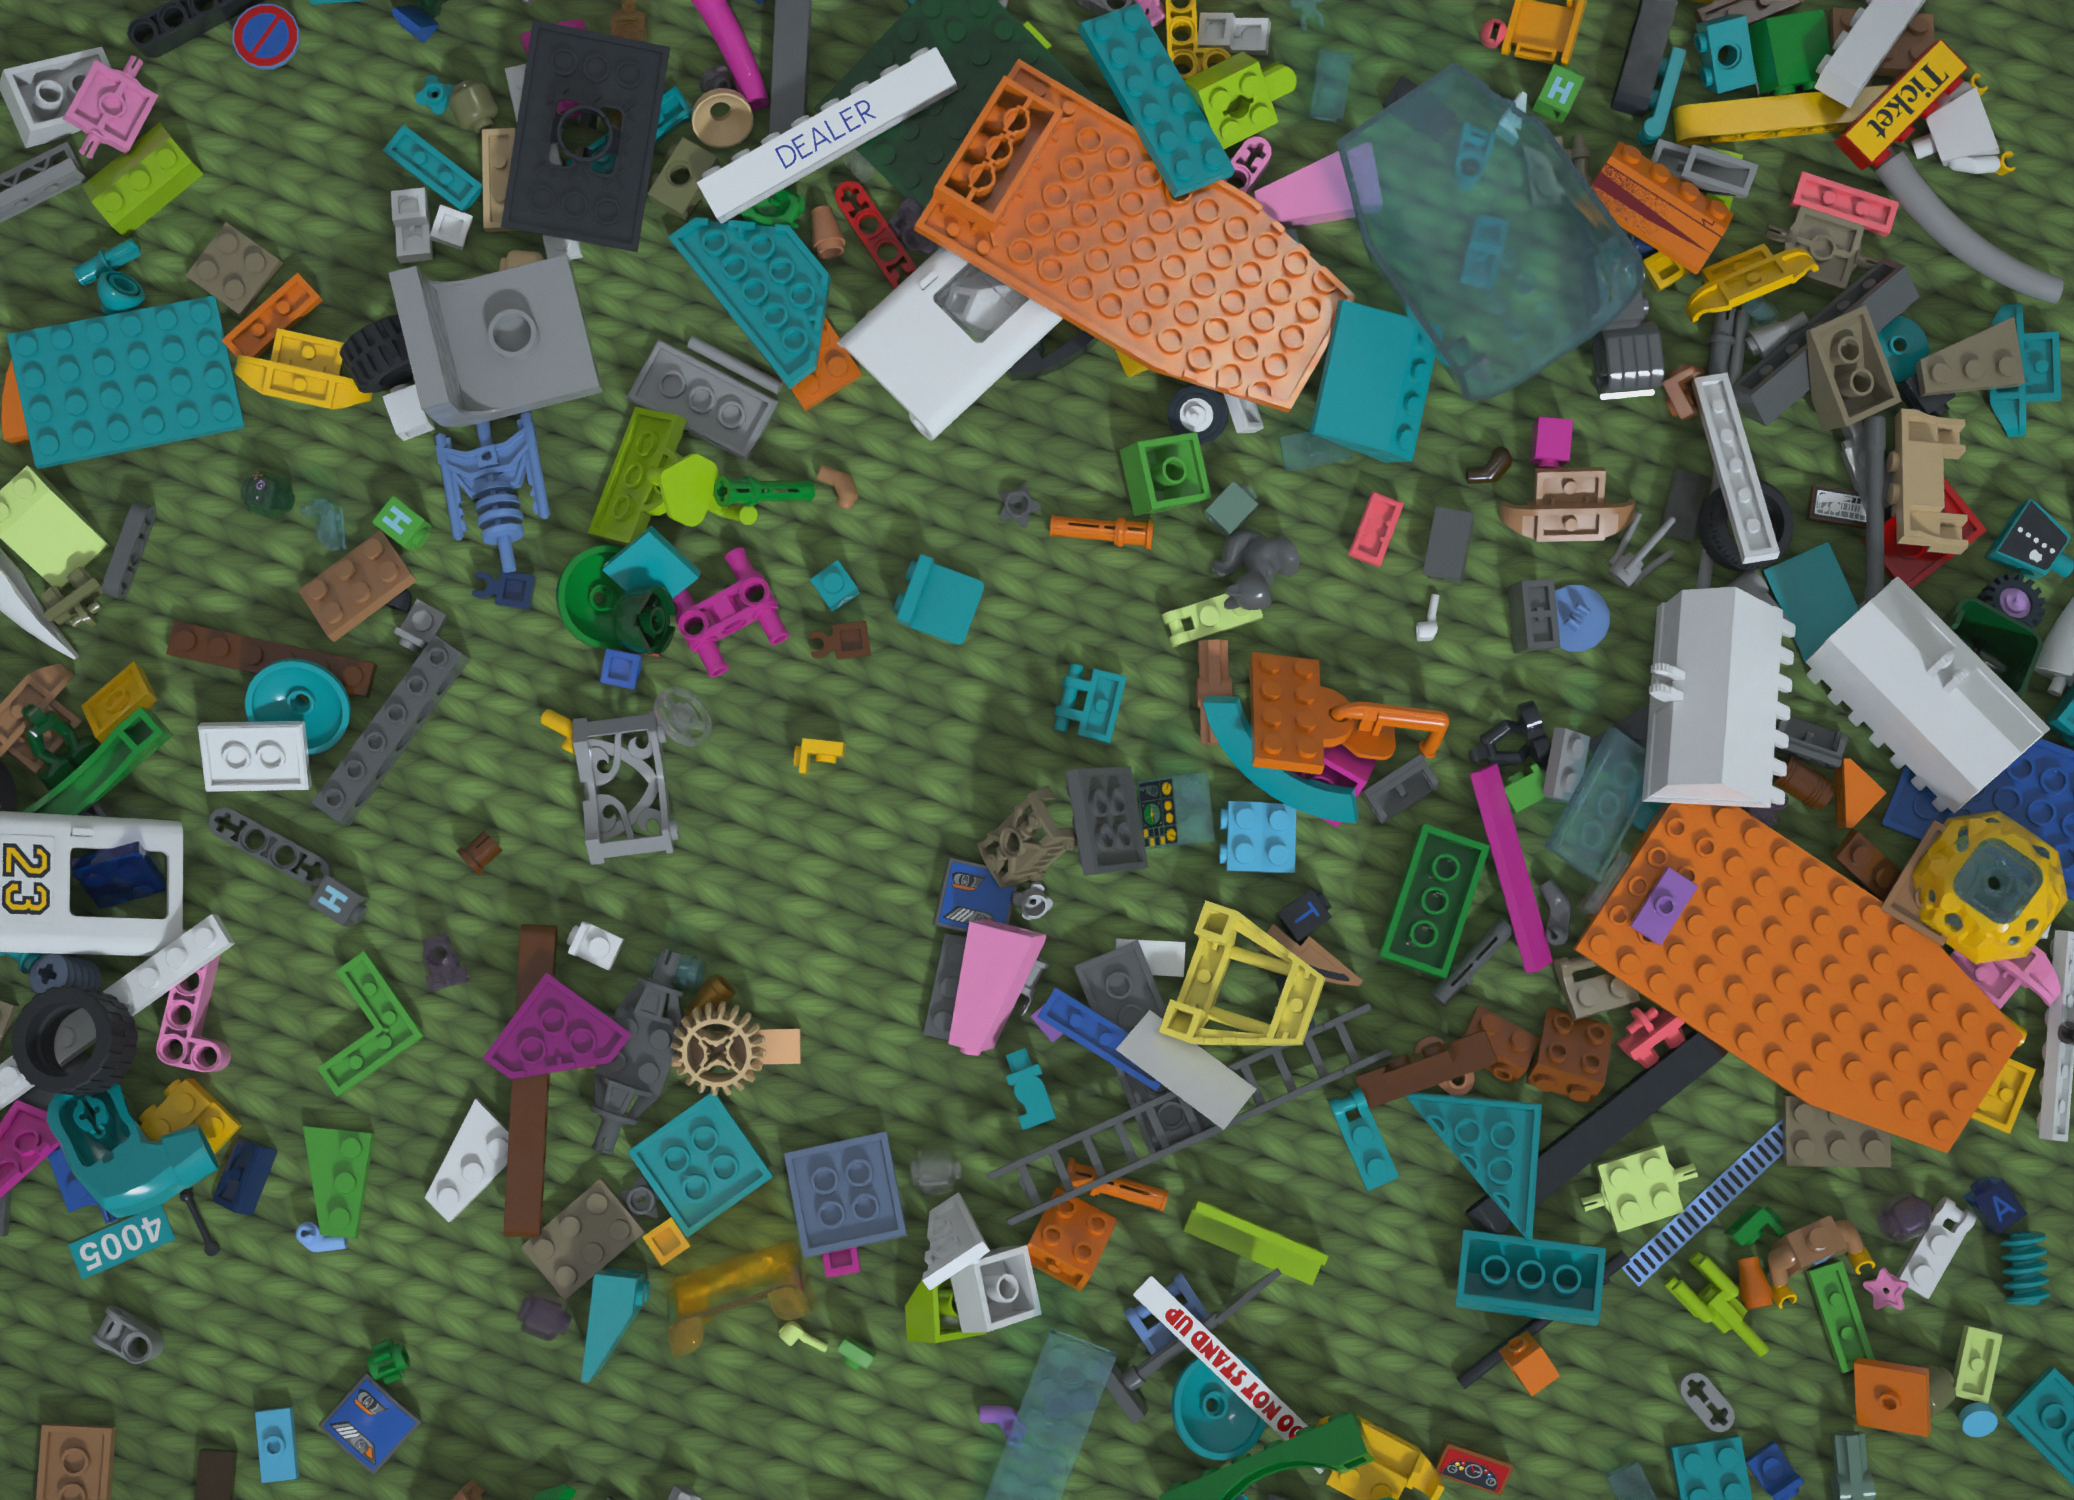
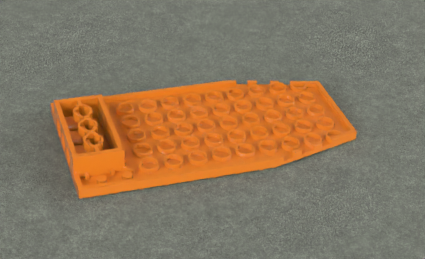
M1020 59L1016 61L1008 76L1004 75L935 185L933 196L914 227V231L1151 371L1289 413L1330 342L1338 301L1346 300L1353 302L1356 298V295L1329 269L1319 265L1310 256L1311 252L1304 245L1298 244L1285 232L1286 228L1278 220H1273L1262 210L1263 206L1255 198L1223 179L1174 198L1133 126Z
M1682 803L1661 805L1657 811L1658 813L1649 823L1647 830L1642 834L1588 916L1587 920L1590 921V924L1573 949L1673 1016L1678 1017L1685 1024L1700 1032L1806 1104L1948 1153L2020 1043L2023 1035L1941 946L1883 912L1881 906L1884 902L1738 806ZM1669 867L1696 884L1698 888L1663 943L1657 945L1629 927V924L1665 868Z

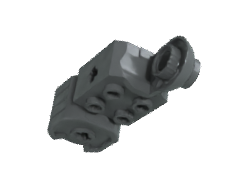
M1590 208L1585 212L1580 222L1579 234L1584 244L1585 252L1583 280L1598 395L1602 400L1612 399L1613 397L1626 398L1627 396L1653 395L1654 388L1663 385L1664 361L1661 335L1657 324L1654 321L1642 322L1645 319V315H1648L1649 303L1647 295H1642L1641 282L1645 278L1643 261H1638L1637 250L1635 247H1632L1635 235ZM1598 227H1608L1613 233V238L1606 239L1602 237Z

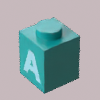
M838 560L810 579L813 587L832 613L860 594L858 587Z

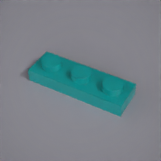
M404 124L382 150L393 161L460 212L466 213L483 192V185Z

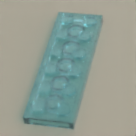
M1050 1328L984 1500H1061L1115 1363L1116 1352Z

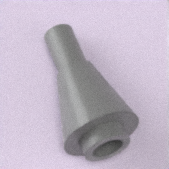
M1802 311L1784 322L1779 321L1747 330L1749 337L1744 339L1753 357L1759 355L1764 359L1790 336V333L1807 325L1809 321Z

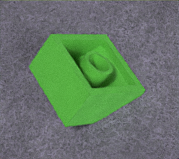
M1197 432L1139 441L1119 450L1134 517L1163 512L1212 499Z

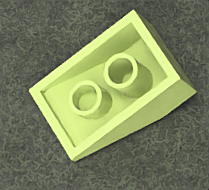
M27 465L0 490V538L52 587L58 586L63 590L70 583L67 576L78 567L87 568L110 546L43 473Z

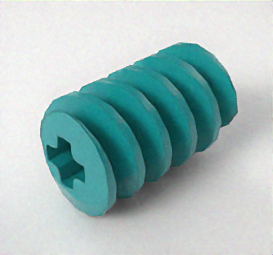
M2040 1231L2003 1232L2010 1235V1239L2001 1241L2000 1246L2011 1249V1253L2001 1256V1260L2012 1263V1267L2002 1270V1274L2013 1277V1281L2003 1284V1288L2014 1291V1295L2004 1298V1302L2014 1305L2045 1304L2046 1302L2040 1300L2049 1297L2050 1290L2040 1287V1285L2048 1283L2049 1276L2038 1271L2048 1268V1262L2037 1257L2047 1254V1248L2036 1243L2045 1240L2046 1234Z

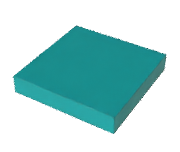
M652 526L608 560L602 569L625 591L637 586L653 585L666 588L672 599L696 581L701 573L694 564Z

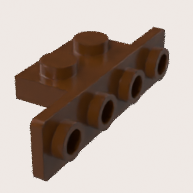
M1481 1030L1445 1044L1435 1042L1423 1047L1420 1053L1409 1056L1408 1053L1390 1059L1387 1065L1359 1074L1356 1077V1081L1365 1096L1368 1107L1373 1108L1496 1064L1497 1056L1487 1032Z

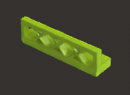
M1197 1198L1183 1228V1232L1271 1269L1278 1268L1281 1273L1312 1286L1321 1264L1325 1266L1329 1257L1321 1250Z

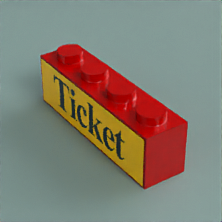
M1941 38L1928 46L1833 143L1861 171L1870 165H1873L1875 168L1878 167L1890 156L1891 152L1888 148L1895 141L1900 144L1914 132L1915 128L1912 124L1920 116L1926 119L1939 107L1940 104L1936 100L1944 92L1950 95L1964 82L1960 76L1969 66Z

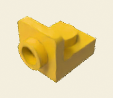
M802 738V745H796L794 766H799L800 774L808 775L811 755H816V762L836 763V757L845 758L846 744L844 742Z

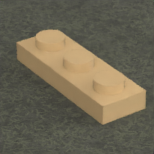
M516 128L482 129L483 228L486 232L518 231L501 227Z

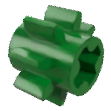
M392 1338L372 1345L374 1353L367 1355V1365L375 1380L383 1378L384 1383L387 1385L405 1377L403 1370L410 1367V1358L402 1342L394 1345Z

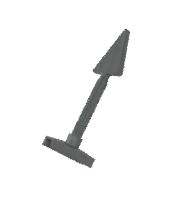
M1278 1268L1274 1269L1224 1301L1218 1311L1204 1316L1199 1322L1211 1331L1217 1324L1223 1323L1282 1273ZM1176 1337L1138 1366L1132 1365L1123 1373L1108 1352H1105L1095 1360L1096 1363L1091 1368L1134 1425L1145 1417L1149 1409L1136 1392V1389L1146 1383L1148 1376L1188 1347Z

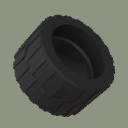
M62 985V987H52L46 989L43 993L35 995L22 1008L21 1014L16 1018L14 1032L11 1036L12 1056L16 1061V1067L20 1074H23L26 1081L31 1085L37 1086L40 1090L77 1096L96 1095V1093L105 1092L111 1089V1086L114 1084H118L123 1079L124 1074L131 1068L133 1058L137 1052L138 1031L135 1028V1020L130 1015L125 1004L119 1002L118 998L111 994L75 986ZM79 1008H84L94 1022L96 1044L88 1062L80 1070L69 1075L61 1068L56 1059L54 1051L55 1036L60 1024L70 1013Z

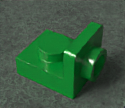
M1755 1204L1723 1232L1734 1244L1739 1246L1754 1243L1762 1235L1763 1231L1761 1228L1763 1226L1773 1235L1780 1238L1786 1234L1785 1230L1780 1226L1783 1220L1772 1208L1767 1206L1764 1209Z

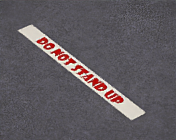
M1150 1276L1133 1294L1285 1441L1296 1437L1295 1433L1298 1430L1308 1427L1155 1278ZM1314 1468L1319 1474L1325 1470L1324 1468Z

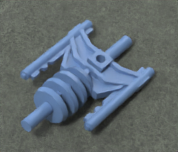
M528 411L523 412L520 415L521 419L517 420L519 431L502 443H493L490 421L476 424L480 448L467 452L453 449L452 439L450 437L446 438V434L437 433L435 436V448L438 464L441 468L453 538L461 540L464 537L463 532L468 531L466 521L462 520L465 512L460 508L461 503H463L461 486L471 499H480L475 504L476 514L480 515L477 518L478 526L484 530L481 533V537L486 544L498 545L502 570L505 573L516 571L512 542L518 541L524 536V527L520 525L524 521L523 513L519 510L521 504L519 498L513 494L516 488L522 487L526 473L528 484L533 487L530 495L532 498H535V502L532 504L534 514H539V517L542 519H547L550 516L537 446L538 439L535 423L533 422L532 414Z

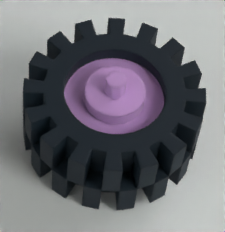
M2007 573L2004 577L2000 575L1978 594L1977 599L2031 628H2035L2043 620L2041 617L2046 612L2045 608H2041L2046 604L2045 598H2038V595L2042 593L2041 589L2038 587L2033 590L2031 586L2035 582L2031 579L2023 582L2024 575L2018 574L2015 578H2013V573Z

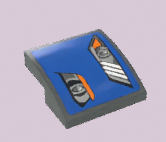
M948 857L932 925L966 933L968 932L969 921L987 919L1008 925L1013 907L1012 898L1016 893L1017 885L1000 888L987 866Z
M366 1371L319 1422V1427L349 1456L374 1475L422 1421L420 1415L394 1396L392 1389L379 1379L375 1380L371 1373Z

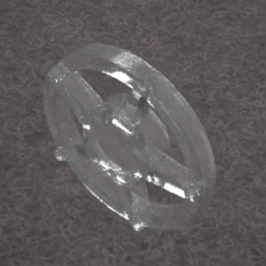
M669 687L657 696L654 704L655 715L658 721L657 725L670 738L689 747L697 746L709 737L712 730L711 717L706 706L695 694L681 687ZM667 695H679L686 700L685 702L675 704ZM691 703H692V704L697 708V710L699 711V713H700V715H701V717H702L703 723L698 720L697 713H696V711L694 710V708L691 706ZM663 704L669 711L668 718L664 715ZM671 725H674L676 728H678L680 733L673 729ZM690 728L703 731L702 736L691 738Z

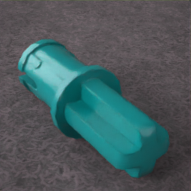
M129 238L105 252L102 249L99 250L98 255L74 266L72 269L78 281L85 287L98 279L101 273L116 271V268L139 257L141 249L133 238Z

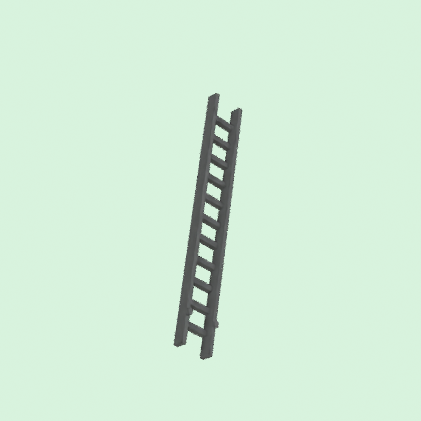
M1366 1003L1315 1026L1314 1029L1306 1033L1303 1043L1319 1078L1303 1086L1296 1087L1280 1051L1289 1046H1270L1227 1065L1226 1067L1232 1071L1240 1069L1245 1081L1256 1088V1091L1252 1094L1256 1107L1236 1115L1225 1129L1392 1055L1390 1049L1385 1048L1363 1059H1359L1343 1022L1372 1010L1370 1004ZM1334 1027L1350 1064L1328 1074L1312 1036ZM1272 1055L1288 1092L1265 1102L1249 1064ZM1169 1091L988 1172L986 1175L990 1181L1012 1170L1018 1169L1020 1177H1018V1181L1026 1199L1030 1198L1034 1207L1007 1218L1006 1221L1010 1227L1221 1132L1223 1129L1218 1125H1214L1202 1131L1191 1105L1172 1091ZM1177 1097L1193 1135L1170 1145L1154 1107ZM1145 1111L1161 1149L1138 1159L1122 1121ZM1114 1126L1129 1164L1106 1174L1090 1136ZM1082 1140L1098 1178L1074 1188L1058 1150ZM1049 1154L1066 1192L1042 1203L1026 1164Z

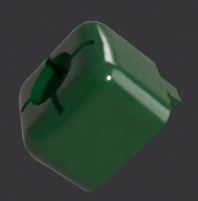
M1974 597L1961 599L1944 616L1942 621L1973 652L1975 648H1978L1976 655L1979 657L1980 654L1991 663H1988L1980 658L2020 698L2026 691L2042 651L2043 642L2040 635L2033 628Z

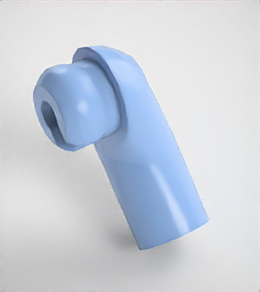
M304 1222L296 1230L297 1240L312 1252L347 1249L348 1238L320 1235L319 1226L312 1222Z

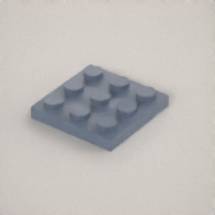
M887 1131L784 1153L804 1258L908 1236Z

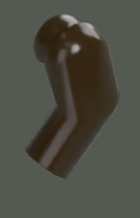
M1497 447L1493 449L1491 459L1485 466L1467 467V484L1495 483L1499 481L1512 464V456L1509 450L1505 447Z

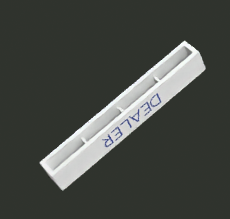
M925 47L916 51L910 56V62L901 67L895 64L886 68L880 73L881 78L869 84L868 81L856 85L851 89V95L839 101L838 98L828 101L821 106L820 109L822 111L810 118L809 115L802 116L791 124L792 128L780 135L779 132H775L765 137L761 141L762 146L751 152L749 149L738 152L731 158L733 162L725 167L715 166L702 174L703 179L698 181L697 184L721 224L957 91L956 81L937 47L931 50Z

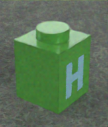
M1554 63L1532 110L1562 124L1574 103L1585 77L1579 75V72L1571 66H1559Z
M395 496L391 497L372 521L373 524L410 552L415 548H421L430 536L428 531L432 527L431 524Z

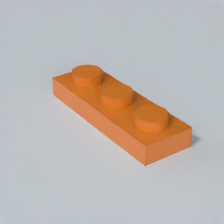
M297 272L221 341L236 357L243 355L259 358L274 344L277 328L289 331L319 305L323 299Z

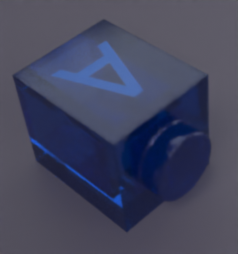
M1981 1177L1970 1185L1971 1191L1963 1196L1989 1232L2000 1234L2027 1215L2020 1202L2001 1178Z

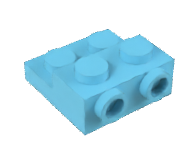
M1228 801L1227 809L1221 808L1220 829H1226V843H1220L1219 864H1225L1226 872L1295 873V808L1279 803Z

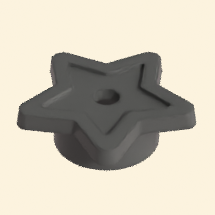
M1023 484L1014 492L1000 491L999 493L1004 503L999 519H1015L1023 528L1027 527L1029 514L1042 507L1040 503L1030 498L1027 484ZM1017 503L1022 505L1020 509L1015 507Z
M643 1176L637 1178L633 1189L619 1193L620 1198L627 1203L629 1210L636 1218L643 1214L654 1219L658 1218L656 1202L660 1198L653 1188L649 1187ZM641 1196L645 1197L644 1203L639 1201Z

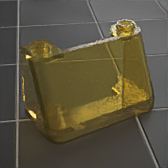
M782 1242L682 1274L673 1279L667 1289L668 1341L673 1357L677 1358L692 1353L700 1347L704 1339L703 1327L713 1320L712 1315L761 1299L768 1298L774 1314L784 1320H794L811 1314L818 1304L800 1249L793 1243Z

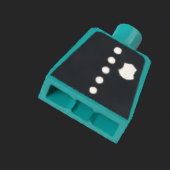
M2031 498L2017 506L1984 556L1989 561L2033 580L2046 576L2050 569L2061 577L2066 578L2074 569V559L2062 552L2071 539L2070 533Z

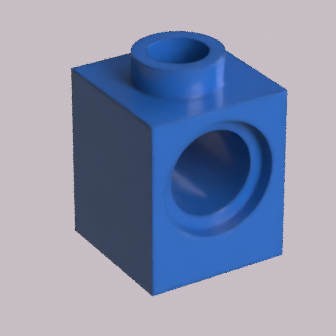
M606 649L600 683L637 689L643 655Z

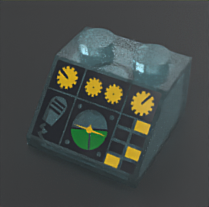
M1208 772L1137 781L1145 850L1212 844L1215 841Z

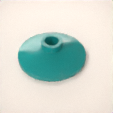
M1897 316L1877 334L1894 382H1903L1916 374L1915 363L1929 354L1928 340L1921 327L1909 318ZM1894 341L1902 343L1903 351L1895 350L1893 346Z

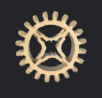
M711 1002L706 1003L705 1014L701 1009L695 1007L692 1010L693 1018L685 1015L681 1020L684 1027H677L674 1031V1035L679 1039L672 1041L671 1048L680 1052L672 1056V1062H683L677 1069L678 1075L688 1072L690 1075L686 1080V1084L690 1086L695 1080L700 1083L697 1090L699 1093H703L706 1086H710L712 1096H717L719 1087L723 1088L725 1095H731L732 1084L741 1091L745 1088L744 1079L749 1082L755 1080L756 1075L752 1070L761 1071L763 1063L758 1059L765 1057L766 1050L757 1046L765 1042V1036L753 1035L760 1029V1024L753 1023L750 1026L747 1024L752 1016L749 1012L745 1013L742 1018L737 1016L740 1010L738 1005H734L731 1013L726 1011V1002H720L718 1011L714 1010ZM710 1024L729 1026L722 1033H716L709 1028L705 1030L703 1027ZM693 1035L699 1040L698 1044L704 1050V1056L699 1063L695 1060L691 1050ZM738 1035L742 1037L746 1046L745 1062L738 1058L739 1054L733 1048V1042ZM728 1039L724 1051L715 1053L709 1059L713 1047L723 1044ZM715 1065H721L728 1070L732 1068L734 1071L718 1074L708 1070Z

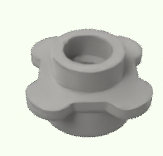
M1034 882L1030 885V888L1023 892H1016L1013 895V903L1021 908V915L1024 919L1040 918L1053 905L1052 899L1045 895L1043 892L1044 886L1039 882ZM1031 899L1036 900L1035 902L1030 903Z

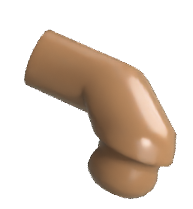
M823 464L817 480L835 487L838 495L836 503L840 508H853L855 501L858 500V490L852 476Z

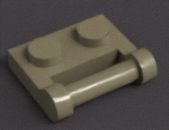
M1584 956L1572 959L1563 957L1554 961L1555 971L1572 1021L1635 1004L1640 1001L1639 994L1610 973L1574 982L1573 972L1598 966Z

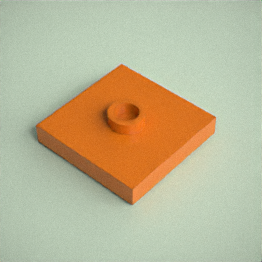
M1857 1357L1854 1362L1856 1425L1928 1437L1931 1432L1929 1368Z

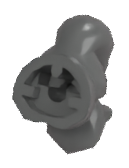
M1243 529L1233 533L1225 540L1221 552L1222 560L1215 559L1211 563L1213 572L1223 577L1234 574L1242 563L1247 570V573L1238 577L1234 584L1225 588V593L1230 596L1224 602L1225 609L1230 610L1241 607L1246 610H1259L1269 607L1272 603L1269 586L1274 583V576L1277 573L1291 577L1299 572L1300 556L1292 541L1284 535L1272 538L1266 537L1255 530Z

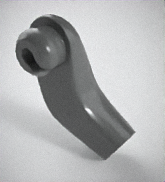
M1551 878L1538 889L1545 898L1550 910L1545 938L1551 945L1559 946L1568 939L1572 917V903L1559 885Z

